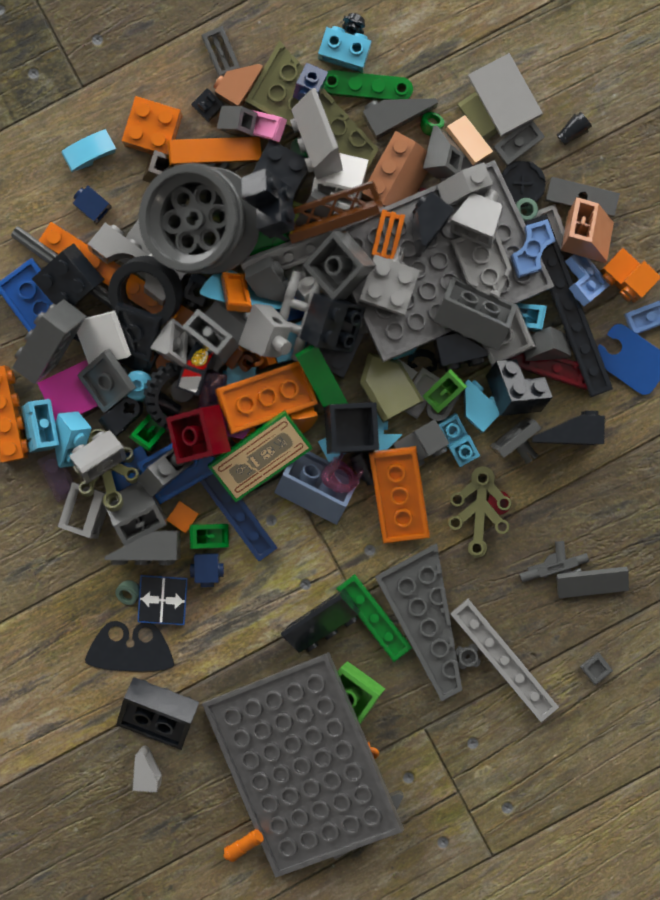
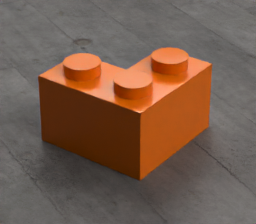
M624 248L619 250L600 270L603 273L602 277L611 286L613 284L621 290L619 294L626 301L629 302L631 300L633 303L641 299L660 279V275L645 261L639 263Z

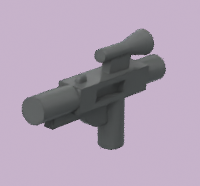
M556 541V553L547 556L543 563L527 567V572L519 574L521 582L539 577L547 578L548 575L559 572V574L581 572L580 567L572 572L571 568L589 562L588 555L585 553L566 559L564 541Z

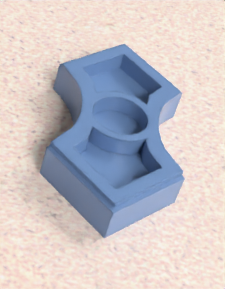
M548 219L525 226L526 237L524 245L519 251L510 256L517 278L541 271V254L547 246L555 242Z

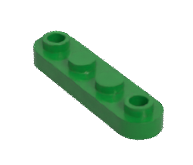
M337 70L327 71L328 75L324 85V89L329 95L381 101L410 99L413 93L411 81L404 77ZM334 78L337 82L335 85H330L328 80ZM403 85L406 91L399 92L397 87Z

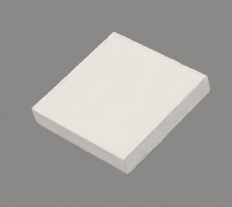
M115 311L85 318L77 334L88 364L108 349H110L117 360L131 355Z

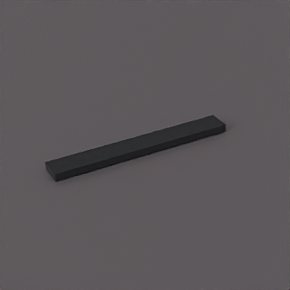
M545 214L524 223L527 226L546 220L548 216ZM553 232L555 242L543 250L541 259L554 284V287L549 291L591 398L613 390L582 305L575 299L569 289L573 282Z

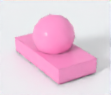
M254 111L257 113L253 136L280 142L287 120L279 116Z

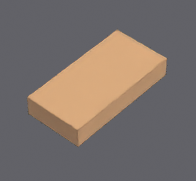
M466 116L447 126V133L473 166L493 153V150Z

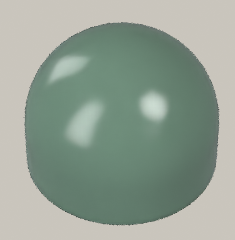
M522 198L516 203L524 222L536 217L538 206L534 200ZM523 204H526V205L529 204V205H530V206H528V207H522V208L520 207V206L523 205ZM522 209H526V210H527V214H526V215H523V214L521 213V210H522Z
M126 580L120 583L115 594L120 602L132 605L139 598L140 588L136 582ZM122 590L128 591L132 598H125Z

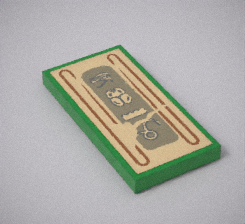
M284 410L231 447L230 452L223 453L208 463V467L234 501L237 502L313 448Z

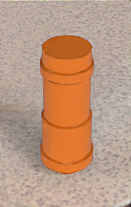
M255 829L240 840L224 848V858L230 862H235L249 850L264 841L262 833Z

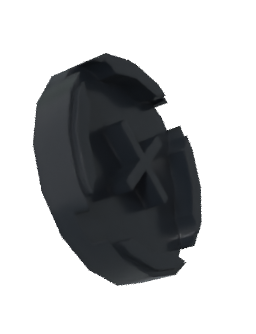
M515 161L502 172L504 181L515 204L522 198H530L537 203L544 194L546 186L545 175L540 167L533 162ZM523 204V205H521L520 207H521V208H522V207H528V206H530V205H529V204H527V205H526V204Z

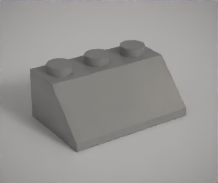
M313 88L291 109L293 119H290L293 132H299L300 138L297 141L301 153L306 152L308 158L304 159L309 173L314 172L317 180L343 170L335 137L316 88Z

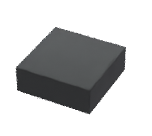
M599 652L580 665V668L594 685L613 672Z

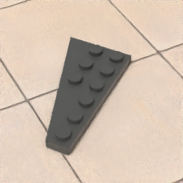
M435 543L381 572L375 578L441 701L462 691L438 546Z

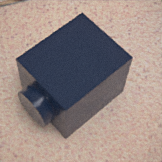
M89 185L85 189H79L73 197L75 199L73 202L75 207L96 225L112 208Z

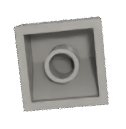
M110 430L105 433L104 431L99 432L92 438L93 441L87 445L81 444L73 449V454L69 456L86 484L127 459L123 446Z

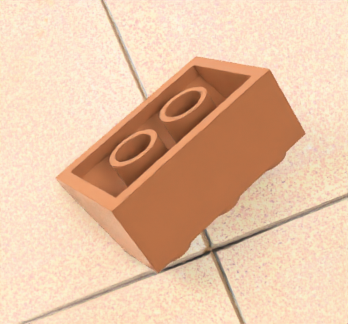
M397 131L393 134L368 182L374 181L384 207L416 194L428 173L423 169L427 150ZM370 188L362 191L361 197L369 202L374 200Z

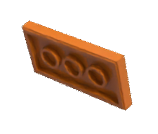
M298 361L215 389L229 434L266 423L284 410L289 415L318 404L314 389Z
M412 446L369 452L383 544L430 538L417 447Z

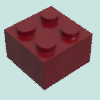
M220 405L203 407L166 418L177 464L196 461L231 451Z

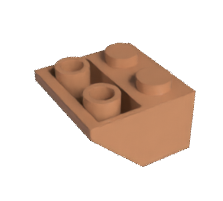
M576 197L568 211L561 251L603 263L607 262L614 222L600 204Z

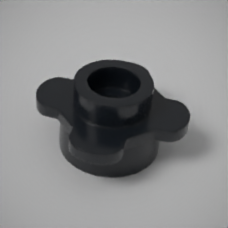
M356 13L344 16L343 29L353 35L355 33L364 34L365 19Z

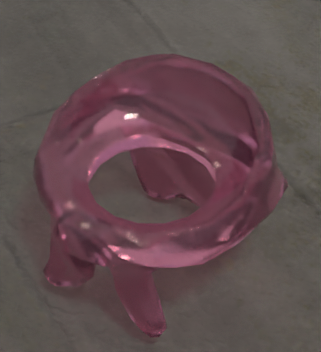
M343 453L334 457L332 462L321 473L323 484L339 493H347L357 487L359 484L358 480L364 472L361 469L355 475L354 471L341 461L344 456ZM337 469L347 473L349 477L348 484H342L336 479L334 473Z

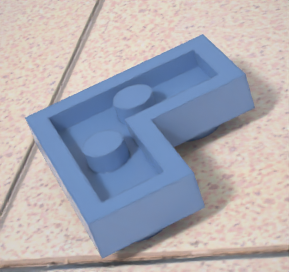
M574 254L565 261L570 271L579 279L569 289L583 307L610 286L589 258Z

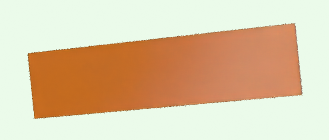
M260 137L167 141L170 165L258 162L261 157Z

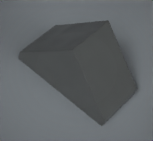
M548 327L531 334L536 347L524 352L525 361L571 358L572 356L566 334L553 327Z

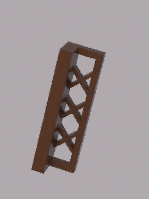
M374 181L294 207L295 214L300 212L308 216L305 224L296 226L294 221V230L290 231L288 235L291 243L293 244L381 214L384 206ZM370 188L374 198L373 201L366 203L357 199L360 191ZM344 197L353 202L349 209L343 210L335 206L338 199ZM320 205L331 209L328 216L323 218L313 213L315 208Z

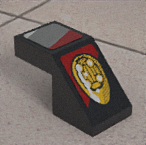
M196 342L186 359V365L182 367L176 388L197 396L201 395L207 372L213 371L216 357Z

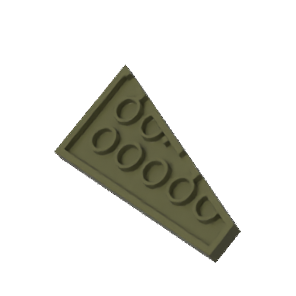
M280 40L245 102L262 113L286 119V126L292 129L290 119H293L291 109L299 102L298 99L293 98L296 82L304 67L285 48ZM323 88L319 98L338 145L339 153L369 160L368 171L379 148L357 127L347 113L336 104L335 100Z

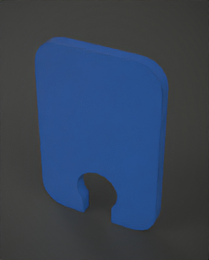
M615 324L607 335L613 339H618L622 344V349L617 354H610L603 345H598L605 369L642 395L650 394L660 381V350L627 326Z

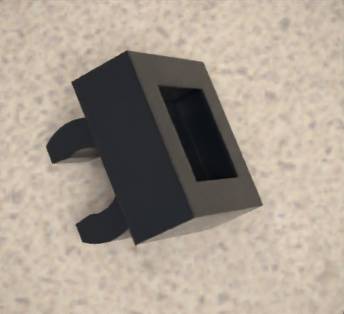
M207 88L191 106L209 122L221 110V106H224V104Z

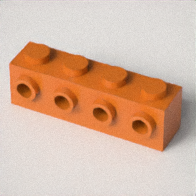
M5 365L0 366V463L27 459V453H29L28 440L24 439L23 434L25 429L23 418L19 415L18 410L20 399L18 393H15L13 386L15 384V375L13 370H10V367Z

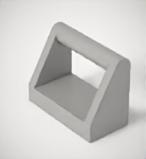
M72 482L58 527L88 538L98 539L107 513L103 503V497L106 492L94 489V497L84 528L68 525L79 493L80 484ZM84 487L83 491H88L90 487Z
M142 746L135 755L133 791L157 792L161 786L162 774L149 747Z

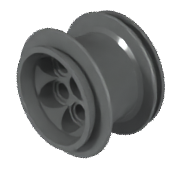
M197 163L182 164L169 168L150 183L141 200L139 228L144 244L159 262L179 272L220 274L230 271L239 266L251 254L260 234V231L257 230L256 208L242 199L241 177L227 169ZM211 192L212 200L208 203L206 197ZM222 211L225 213L223 222L219 218ZM199 215V220L195 222V218ZM214 233L216 236V242L212 245L210 238L211 235ZM191 236L194 239V244L192 247L189 244V239Z

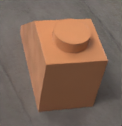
M256 64L227 71L224 77L220 75L214 84L216 97L231 106H243L260 76L263 66Z

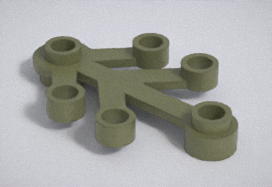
M103 429L92 430L87 444L93 441L92 438L102 431L105 433L106 431ZM123 447L125 453L131 454L122 462H132L135 457L132 449ZM120 463L102 474L106 489L103 503L112 512L120 510L124 500L121 494L116 491L111 470L124 476L130 484L138 482L137 478L140 476L136 468H128ZM74 466L76 474L78 476H81L76 467ZM131 473H135V474H136L135 477H133V478H128L129 474H131ZM98 478L88 484L85 481L80 483L79 491L82 496L90 497L94 493L93 486ZM89 486L90 489L84 492L83 488ZM112 501H118L116 505L111 506Z
M485 466L476 468L471 476L472 482L459 493L452 494L450 498L452 505L459 507L465 503V498L477 490V499L459 515L451 517L448 522L451 529L459 530L462 528L463 523L475 514L474 538L468 545V551L476 558L484 556L488 550V546L483 540L485 514L495 524V529L498 533L505 534L510 529L509 522L503 520L486 500L487 490L497 500V506L501 510L510 509L512 501L494 484V472ZM483 473L487 475V480L484 483L479 481V475ZM456 495H460L462 497V502L460 504H456L454 502V497ZM502 499L508 500V507H501L500 502ZM455 518L460 521L458 527L452 525V520ZM501 522L507 525L505 531H500L498 528ZM475 544H480L482 547L479 553L473 550Z

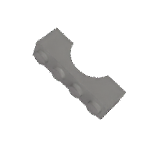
M107 223L103 224L88 243L89 251L106 264L120 259L131 260L139 256L154 257L151 253L147 255L141 250L142 246L135 240L131 239L129 241L122 236L124 233L117 226H109ZM145 273L144 293L163 307L165 304V292L161 283L154 276Z

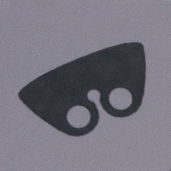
M119 621L107 623L94 639L85 658V663L93 667L118 671H159L174 666L173 657L166 640L157 626L152 623H140L134 628L132 639L135 644L133 647L126 645L129 639V630L125 624ZM114 626H118L123 630V637L119 641H113L109 637V630ZM146 627L152 630L153 638L151 641L142 642L138 638L140 629Z

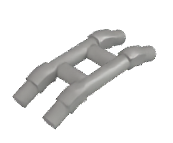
M297 271L292 272L279 313L290 325V332L298 334L291 356L295 361H298L295 354L302 351L306 341L300 339V334L313 293L321 294L322 287L315 280L308 303L294 299L302 275ZM291 308L305 312L301 326L287 321Z

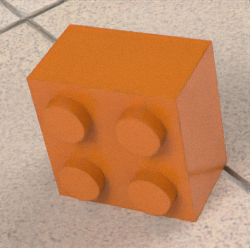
M135 96L122 137L124 146L149 154L157 150L169 155L167 141L176 139L183 117L181 110Z

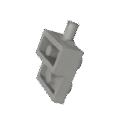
M397 246L394 259H386L374 255L372 261L377 266L367 275L359 301L405 316L420 270L403 263L407 249L403 247L399 256L402 247Z

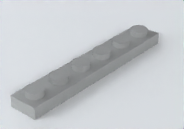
M468 598L450 613L540 722L544 721L559 708Z

